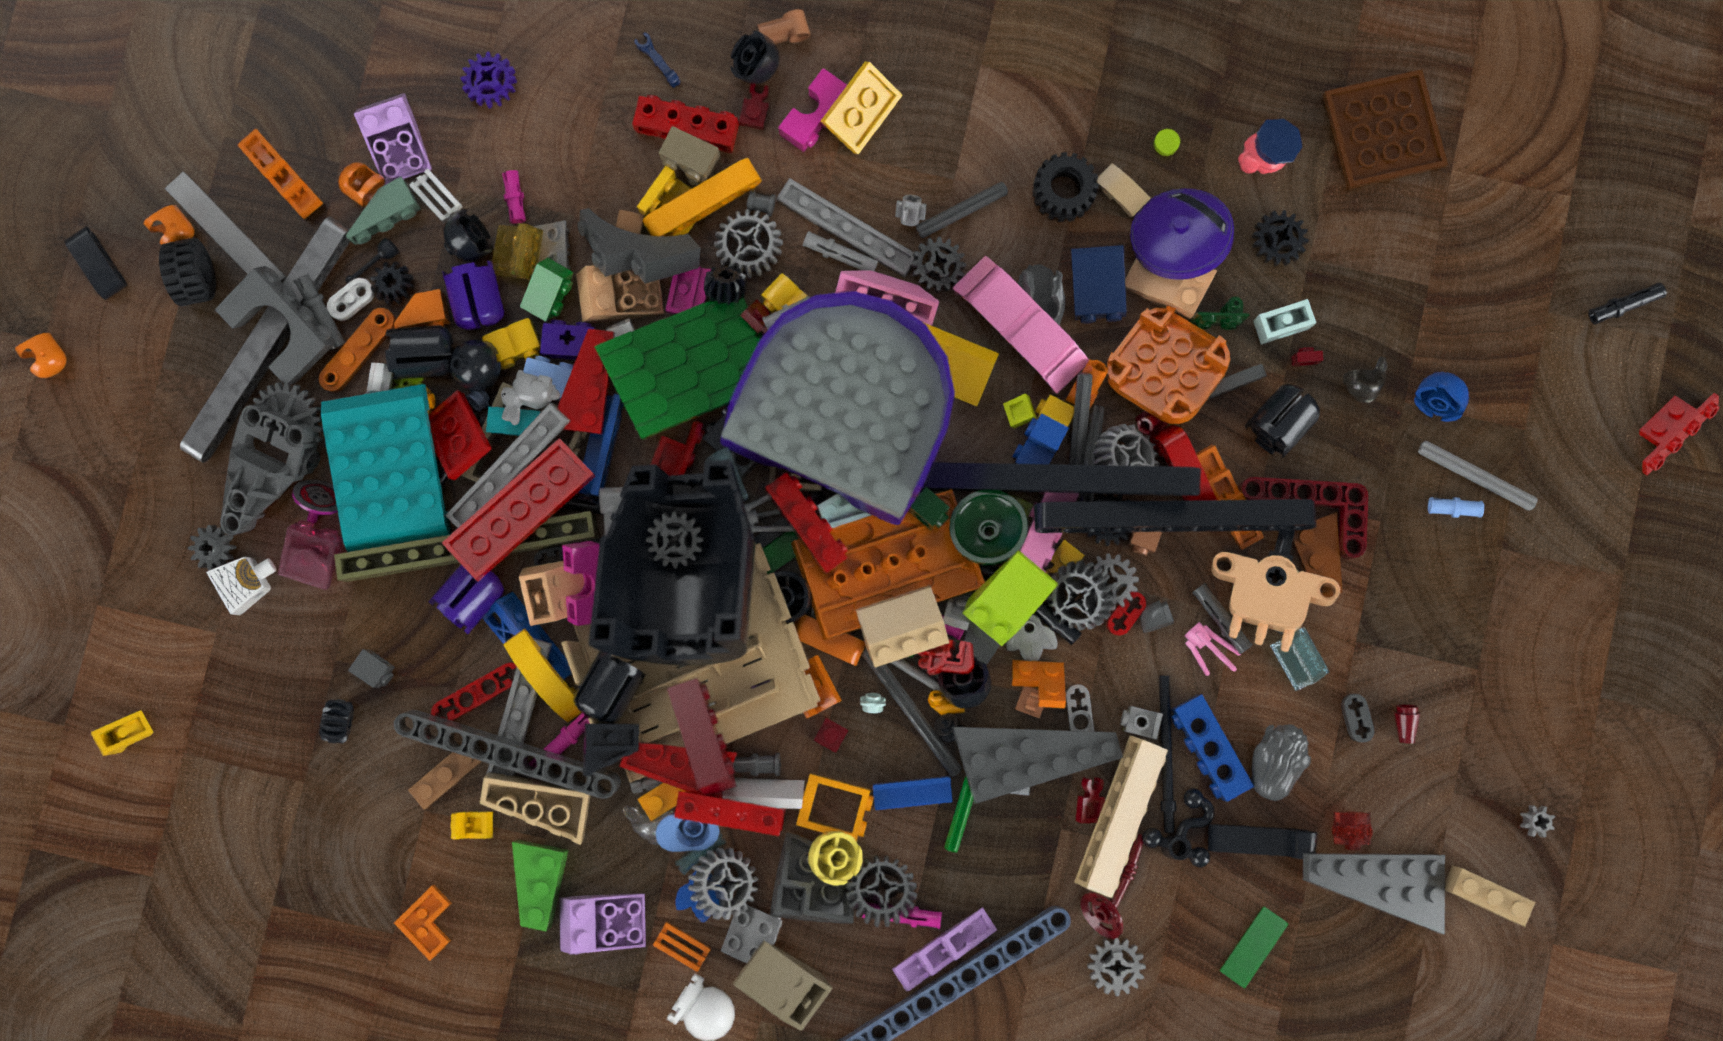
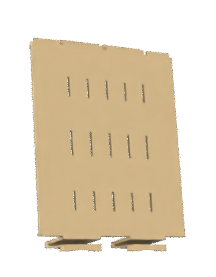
M760 543L756 545L749 625V637L753 636L754 638L748 640V650L744 656L730 662L710 665H687L680 669L677 667L682 665L656 664L635 661L630 664L642 671L646 676L622 717L615 724H639V742L685 747L667 688L698 678L700 682L709 681L706 682L711 699L707 701L708 704L717 703L710 706V709H715L719 721L716 727L718 733L723 734L726 744L818 707L817 702L821 701L811 674L806 675L805 670L810 668L794 623L786 624V620H789L791 615L774 572L769 575L767 574V571L771 569ZM573 624L579 642L564 641L561 643L573 678L578 686L599 653V650L588 645L591 624L580 626ZM617 657L627 663L634 661L626 658ZM759 658H762V660H760V661H757V662L752 663V664H750V665H747V666H745V667L743 666L744 664H747V663H749V662H752V661H754V660H757V659H759ZM770 679V682L765 683L753 689L751 688L752 686H755ZM648 704H651V706H648V707H646V708H644V709H641V710H639V711L633 712V710H636V709H638V708H641V707H643V706H646V705H648ZM592 717L588 719L589 723H601ZM655 726H659V728L641 734V732L651 729ZM625 769L630 783L646 777Z

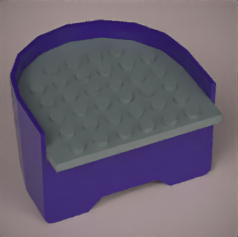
M856 291L815 295L781 313L758 342L730 399L720 443L725 448L764 466L784 468L840 494L855 508L888 523L899 525L922 488L948 428L955 391L947 355L926 324L893 301Z

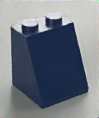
M1123 245L1071 249L1075 320H1080L1081 323H1094L1096 319L1106 318L1108 322H1116L1122 320L1121 317H1126Z

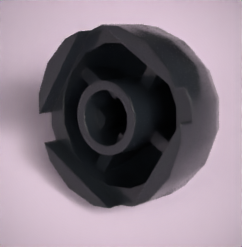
M752 31L753 34H744L736 42L730 57L734 60L733 67L730 66L735 77L750 84H759L768 81L775 74L779 66L780 55L772 39L761 32Z
M461 209L448 219L443 229L444 247L450 255H454L461 260L475 261L492 252L493 244L489 246L486 240L490 239L491 236L485 225L475 214L469 216L466 214L467 209Z
M485 340L464 341L453 350L450 361V373L457 384L472 391H484V389L494 386L501 370V362H497L496 354L499 353L495 346Z
M790 571L775 572L774 574L791 615V618L786 620V623L797 621L805 616L811 607L812 595L806 579L798 573Z
M974 657V668L970 673L941 672L938 677V684L942 695L951 705L962 709H970L980 705L985 701L991 690L992 682L989 670L984 662L978 661L977 657ZM957 658L951 660L953 662H960Z

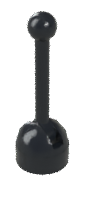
M385 237L377 246L378 254L356 273L348 275L345 279L346 283L348 284L358 278L380 258L392 259L400 251L389 238Z

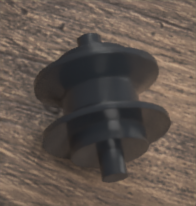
M952 713L941 715L934 724L935 732L945 742L956 740L952 727H963L956 715Z

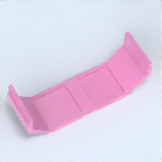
M984 256L952 288L956 296L960 295L969 302L1043 377L1052 388L1053 394L1057 395L1088 363L1089 359L1077 346L1076 342L1002 268L987 256Z

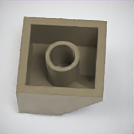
M673 126L659 151L661 161H663L662 164L674 171L677 168L684 171L688 183L694 187L716 175L722 164L718 147Z

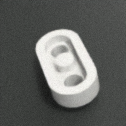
M356 278L349 282L328 300L327 310L330 315L340 321L351 318L373 300L375 292L371 290L372 284L363 278ZM361 289H366L364 296H359ZM345 304V311L339 312V307Z

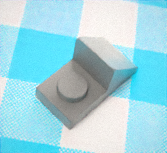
M975 591L948 599L943 614L944 624L967 631L970 619L963 614L968 598Z

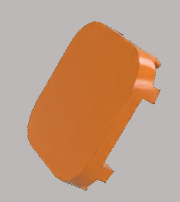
M1167 305L1166 308H1154L1151 310L1147 308L1140 314L1138 322L1115 352H1111L1107 361L1109 371L1106 378L1110 387L1118 394L1159 420L1169 424H1181L1189 421L1198 413L1224 378L1231 359L1230 351L1226 345L1227 341L1219 335L1215 338L1175 313L1176 308Z

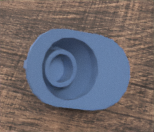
M671 814L660 821L655 835L659 845L668 851L703 850L716 842L719 835V826L674 818V814Z

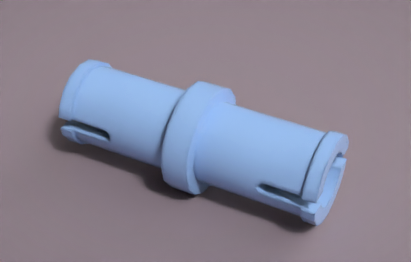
M1430 497L1428 512L1429 514H1448L1454 518H1458L1459 515L1482 517L1484 514L1483 501L1461 500L1460 497H1453V499Z

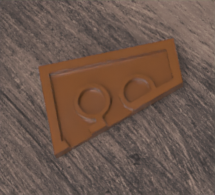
M1337 512L1317 519V527L1314 529L1295 530L1292 545L1304 572L1335 580L1340 586V593H1343ZM1323 587L1320 589L1324 597H1333V592L1330 588Z

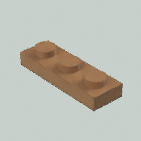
M452 752L408 791L419 805L426 810L483 761Z

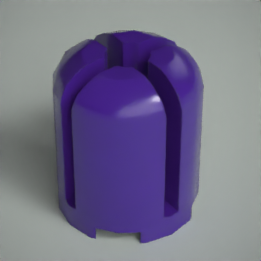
M487 261L488 266L481 267L475 265L474 262L452 267L453 273L450 274L442 271L454 322L462 329H480L481 324L489 327L495 325L503 318L504 309L492 261Z
M460 565L429 600V603L433 606L437 602L438 606L436 608L440 610L442 615L460 629L463 625L467 627L464 631L468 635L491 609L492 604L503 595L504 588L501 580L492 571L488 572L477 582Z

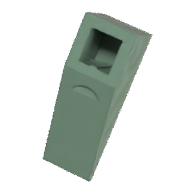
M399 177L377 190L346 234L347 238L354 245L368 242L372 235L392 229L395 223L402 219H411L416 215L417 211L421 210L407 182L402 177Z

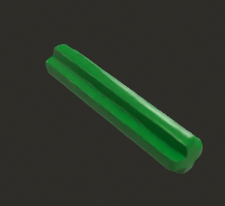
M967 777L964 779L944 846L947 851L957 853L973 803Z

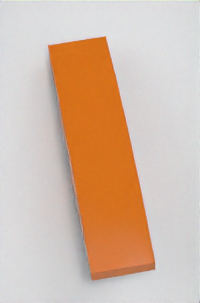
M254 129L237 144L257 169L304 220L323 204L311 188L257 129Z
M1210 445L1196 453L1217 500H1246L1243 493L1239 491L1230 470L1225 467L1215 445ZM1230 531L1241 550L1264 538L1261 531Z

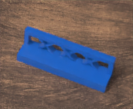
M618 394L613 396L607 395L602 434L590 433L583 463L592 471L595 477L578 492L580 494H589L599 498V489L606 486L624 410V404Z
M513 591L492 604L491 609L485 614L483 619L503 644L511 638L510 633L516 635L525 628L532 638L552 643L547 661L561 678L566 680L572 676L566 657L539 624L530 626L526 607ZM495 612L500 617L501 624L492 616Z

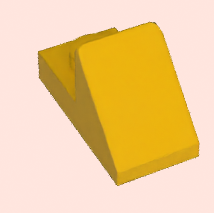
M142 710L91 732L103 756L121 753L127 746L153 734V730Z

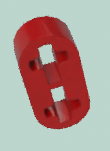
M1138 592L1130 593L1133 599L1136 597L1139 599L1137 604L1140 606L1139 609L1133 608L1130 613L1126 612L1130 606L1127 599L1124 600L1125 607L1122 608L1120 604L1117 605L1106 622L1107 629L1111 634L1121 636L1131 629L1146 607V600L1142 594ZM1124 614L1126 618L1122 624L1125 628L1114 630L1115 624L1112 622L1113 619L1118 620Z

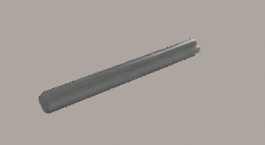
M867 649L864 650L862 653L863 658L950 776L953 777L962 771L960 764L887 665L874 667Z

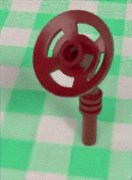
M1138 834L1132 844L1128 862L1123 868L1119 886L1114 892L1113 897L1108 900L1099 893L1088 892L1081 898L1080 906L1085 919L1096 932L1106 938L1115 939L1123 933V920L1117 908L1131 880L1135 878L1133 877L1137 873L1135 869L1139 867L1136 864L1144 844L1141 834ZM1090 902H1092L1093 913L1090 908ZM1101 922L1112 924L1113 929L1105 927Z

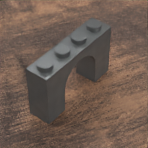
M267 266L253 268L215 310L232 329L245 326L265 305L272 306L283 313L290 325V342L287 348L271 363L269 368L283 384L286 382L296 383L321 359L336 341L332 338L329 329L320 325L314 318L313 312L296 299V294L282 284L274 270Z

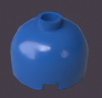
M1434 372L1422 380L1414 398L1416 406L1425 415L1432 418L1434 413L1442 417L1440 421L1448 422L1462 417L1469 402V392L1464 381L1455 374Z

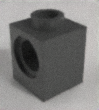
M362 649L348 671L371 687L381 688V686H386L392 679L393 673L391 672L395 666L372 650Z

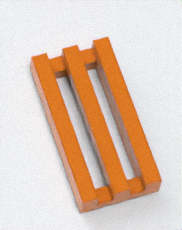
M669 922L665 923L653 944L654 947L696 972L699 971L711 950V947ZM668 930L704 952L702 955L667 935L666 932ZM662 939L694 957L698 962L695 963L661 942Z

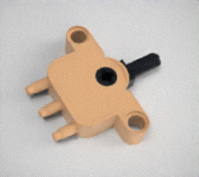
M1295 530L1279 531L1274 551L1270 550L1268 557L1259 563L1256 559L1229 552H1221L1214 557L1211 567L1213 575L1217 579L1234 583L1229 601V611L1233 616L1229 628V637L1237 638L1242 622L1257 626L1255 644L1262 645L1266 638L1267 630L1272 629L1284 632L1281 641V651L1288 652L1292 645L1294 633L1301 628L1307 616L1309 603L1330 606L1338 598L1340 586L1335 580L1304 571L1297 572L1295 565L1292 563L1293 556L1289 555ZM1226 561L1230 564L1231 569L1221 571L1217 567V563ZM1273 575L1278 576L1277 584L1272 583ZM1323 587L1330 588L1333 592V597H1324L1320 589Z

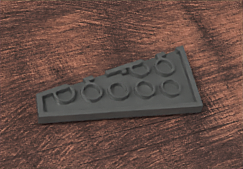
M952 727L974 803L983 802L1123 758L1116 732Z
M1303 853L1304 881L1445 935V855Z

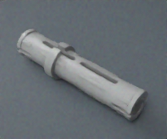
M808 231L803 242L804 247L822 253L823 257L827 259L831 257L860 270L875 271L879 261L835 243L834 239L830 238L827 240Z

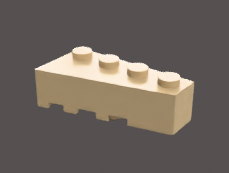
M488 772L483 780L480 804L511 817L515 816L526 821L528 824L539 826L549 830L550 833L558 836L561 835L581 845L584 840L591 795L539 779Z

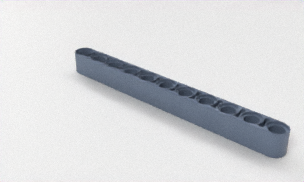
M1054 905L838 1041H852L855 1039L861 1041L893 1040L1066 931L1071 923L1070 915L1061 906ZM1056 912L1064 914V921L1060 925H1053L1051 923V917ZM1034 926L1042 928V934L1038 939H1031L1029 937V930ZM1012 940L1020 943V948L1015 953H1009L1006 950L1007 944ZM993 954L998 957V962L995 966H985L984 959L987 955ZM965 969H973L976 972L973 980L965 981L962 979L961 974ZM943 983H950L954 986L952 993L949 995L941 994L939 988ZM928 997L931 1000V1005L926 1009H921L917 1006L918 999ZM899 1011H905L909 1018L906 1022L899 1023L894 1019L895 1014ZM877 1025H882L886 1028L887 1032L882 1037H876L873 1035L872 1029Z

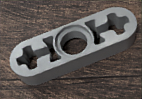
M1072 685L1066 690L1069 731L1094 732L1089 691L1083 685ZM1075 689H1078L1079 693H1084V698L1080 699V707L1086 705L1087 711L1077 710L1072 713L1071 707L1077 708L1076 700L1070 697L1071 694L1075 693ZM1079 714L1085 715L1088 720L1086 728L1082 730L1077 729L1073 724L1075 716Z

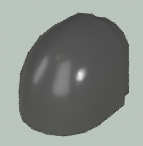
M1158 600L1148 605L1140 619L1143 633L1152 632L1174 624L1167 601L1160 603Z

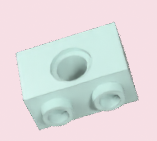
M1306 299L1259 314L1253 320L1260 343L1265 344L1308 330L1316 324V320L1309 300Z

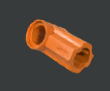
M1089 359L1082 373H1089L1093 376L1090 398L1091 408L1099 393L1098 389L1109 369L1101 361ZM1077 380L1065 400L1075 405Z

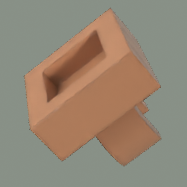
M1022 687L1015 710L1040 718L1044 707H1039L1038 690L1031 687Z

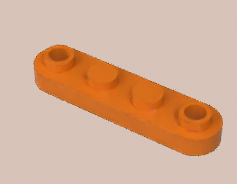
M377 308L369 314L321 371L319 383L322 388L329 392L337 393L346 387L388 337L385 336L387 329L395 328L394 322L396 318L392 312L386 308ZM384 316V322L378 324V318ZM334 374L335 380L329 383L328 377Z

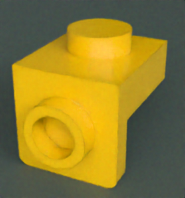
M466 811L452 813L450 825L451 838H493V812Z

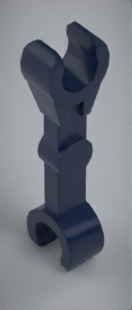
M644 32L643 36L647 42L639 44L638 40L635 39L636 47L650 56L671 87L675 88L680 84L678 75L673 69L669 68L662 56L657 53L649 34Z

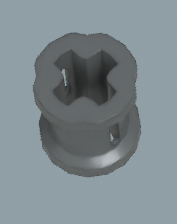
M751 189L746 209H749L750 212L758 210L772 217L776 194L769 196L756 193L755 190Z

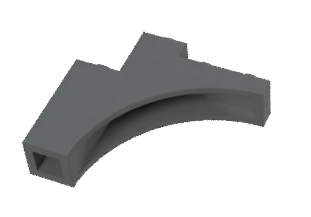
M590 208L580 210V221L577 223L578 231L590 243L592 250H594L592 262L605 277L632 269L634 274L638 275L646 284L699 268L701 248L689 234L678 236L637 234L607 223L594 214Z

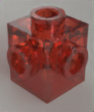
M1353 811L1334 812V824L1332 826L1334 844L1344 845L1345 850H1361V845L1371 844L1373 836L1371 813Z

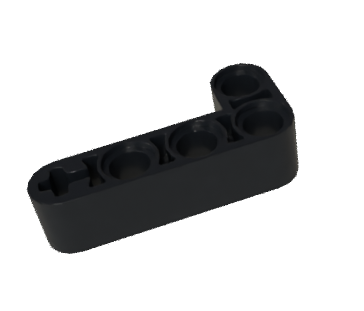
M1209 824L1208 851L1289 856L1291 858L1303 859V853H1316L1317 832L1310 830Z

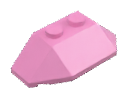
M871 270L841 271L835 292L856 291L893 301L920 321L931 326L939 304L937 299L919 285Z

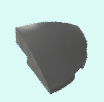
M787 832L779 859L770 915L804 921L853 924L854 910L850 909V903L853 900H847V893L851 891L846 888L845 884L834 886L821 881L812 872L808 862V853L813 842L797 834Z

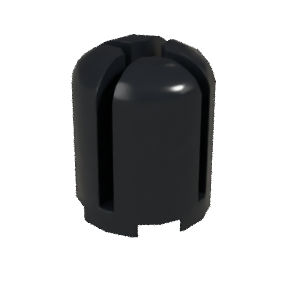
M433 325L387 329L385 336H390V344L388 350H385L388 371L395 373L393 380L437 377L450 373L451 354L455 348L451 347L454 344L453 336L446 327Z
M1288 383L1280 386L1245 424L1246 430L1250 427L1257 436L1254 441L1271 455L1276 451L1283 454L1282 458H1284L1319 419L1320 409L1316 400L1309 393L1302 398L1301 394L1304 392V389Z
M599 651L574 693L573 702L578 710L597 719L599 722L615 724L622 717L646 674L615 656L613 657L610 654Z

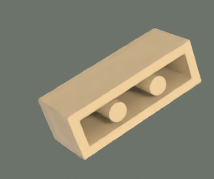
M1453 865L1445 881V891L1522 926H1526L1535 902Z

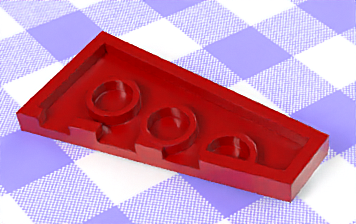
M596 329L587 330L557 407L570 420L563 430L602 434L610 376L594 346L615 338V332Z
M639 742V751L622 758L619 767L690 793L704 795L698 789L685 747ZM725 751L727 758H730L733 764L737 752ZM723 792L712 795V797L721 798Z

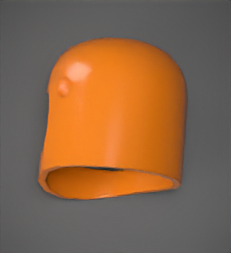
M355 162L343 169L338 182L340 190L346 196L365 208L377 190L385 185V178L372 171L365 164Z
M176 205L166 206L144 220V225L150 232H161L164 234L160 239L161 245L194 237V227ZM157 220L163 223L158 226H152Z
M50 333L36 335L15 347V351L22 359H36L30 367V371L39 378L52 377L61 372L66 365V355Z

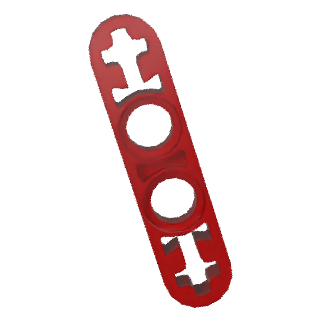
M506 663L433 705L431 715L438 716V713L441 712V706L449 708L455 704L460 712L457 713V710L453 709L447 713V720L454 721L511 689L513 679L509 678L502 681L505 684V687L502 688L501 681L495 675L499 673V677H504L509 673V667L512 670L517 668L516 664ZM488 679L493 680L496 684V689L492 694H486L482 688L483 683ZM465 692H469L473 696V703L469 707H464L460 703V697Z

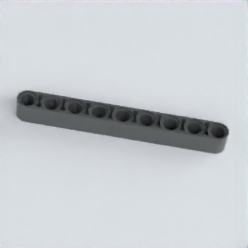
M409 710L399 714L394 720L395 731L403 737L591 796L606 799L617 792L621 786L619 775L611 770L601 768L593 772L592 775L587 776L586 783H582L577 779V772H583L582 761L422 711ZM406 717L412 719V729L407 727L405 723ZM431 725L436 726L438 729L437 737L430 733ZM455 732L462 736V744H458L455 741ZM479 740L485 741L488 747L487 752H483L479 748ZM504 748H508L512 752L511 760L503 755ZM529 755L537 760L536 767L528 764L527 759ZM553 763H557L561 766V775H557L553 772ZM602 779H607L611 782L612 789L610 791L602 787Z

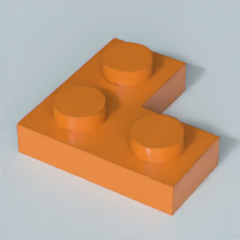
M1012 660V686L1038 687L1039 707L1065 708L1064 663Z
M432 885L394 922L429 961L451 941L434 923L452 904L435 885Z

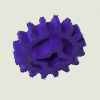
M486 52L485 58H482L478 53L476 54L477 61L474 62L469 59L470 68L463 67L462 69L467 75L461 77L463 84H466L462 88L465 93H469V99L471 101L476 100L480 107L484 102H486L488 108H492L493 102H496L498 106H502L501 99L504 98L509 101L508 92L515 93L516 91L511 85L517 83L516 77L512 76L516 72L513 66H510L508 59L502 60L499 53L494 58H492L490 52Z

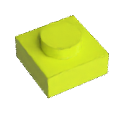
M1027 394L1003 403L1010 426L1014 429L1030 422L1033 417L1037 419L1032 402Z

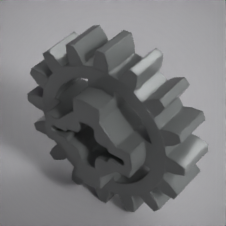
M938 236L936 242L933 243V240L928 238L926 241L927 246L920 243L918 246L920 252L914 251L912 255L917 259L910 264L911 267L917 269L912 273V276L920 277L918 285L922 283L927 284L926 291L931 287H935V292L939 293L941 287H943L947 292L950 290V283L953 286L958 283L956 277L963 278L964 276L960 269H964L966 263L960 262V260L965 255L964 253L958 254L956 252L959 248L958 244L954 247L950 246L951 239L942 243L941 237ZM940 249L946 251L949 254L947 255L945 253L940 252ZM928 253L929 261L922 265L923 256ZM936 260L938 263H943L941 270L938 266H933ZM954 265V272L949 278L948 268ZM927 275L935 277L937 281L929 278Z
M677 510L673 511L672 517H669L664 512L662 514V521L658 518H655L653 521L657 527L650 526L648 528V531L653 534V536L646 538V542L653 543L648 551H656L657 554L654 560L657 561L663 558V566L672 562L673 567L677 568L680 561L684 566H687V558L694 561L697 558L694 551L701 552L702 547L697 544L704 540L703 536H698L697 534L702 530V527H694L696 518L694 517L690 521L687 520V512H684L681 517L678 516ZM676 522L683 525L681 527H672L668 523ZM659 532L663 537V545L661 547L658 542ZM681 532H683L680 536L681 538L679 539V543H672L668 547V544L670 543L672 536H676L677 534L679 535ZM689 532L692 535V546L687 541V534ZM679 552L681 555L673 556L668 553Z

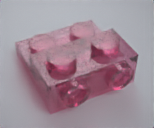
M300 520L298 523L296 522L287 528L278 575L327 590L330 588L335 567L334 555L341 554L343 538L337 536L338 531L334 529L324 528L319 530L313 528L314 524L312 522Z

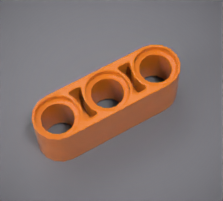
M807 615L794 622L801 642L857 666L866 646L864 641L847 633L823 640L817 620Z

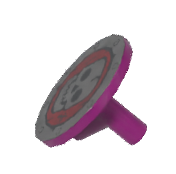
M304 480L294 486L292 497L301 508L309 511L308 522L316 523L319 514L330 515L338 512L332 484L320 480Z

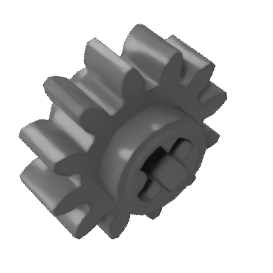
M208 525L207 528H198L199 536L190 537L195 542V545L189 546L188 549L195 551L191 560H200L198 568L207 567L209 571L227 564L225 560L234 559L233 555L229 554L230 550L236 549L235 545L229 544V541L234 536L225 535L221 527L217 528L216 525Z

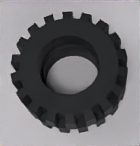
M1062 152L1060 157L1057 154L1052 155L1050 160L1046 159L1037 171L1032 195L1035 196L1034 203L1036 206L1041 207L1040 212L1043 215L1048 213V218L1051 220L1057 217L1058 222H1064V219H1068L1071 222L1077 216L1081 218L1091 208L1097 195L1099 186L1096 183L1098 180L1097 173L1093 174L1094 167L1092 164L1086 165V158L1077 159L1078 154L1072 153L1071 157L1067 156V152ZM1058 177H1069L1077 183L1079 194L1069 199L1061 198L1053 192L1051 181Z
M194 237L161 245L159 251L160 273L164 286L174 303L182 307L213 300L216 292L215 271L209 253L202 242Z

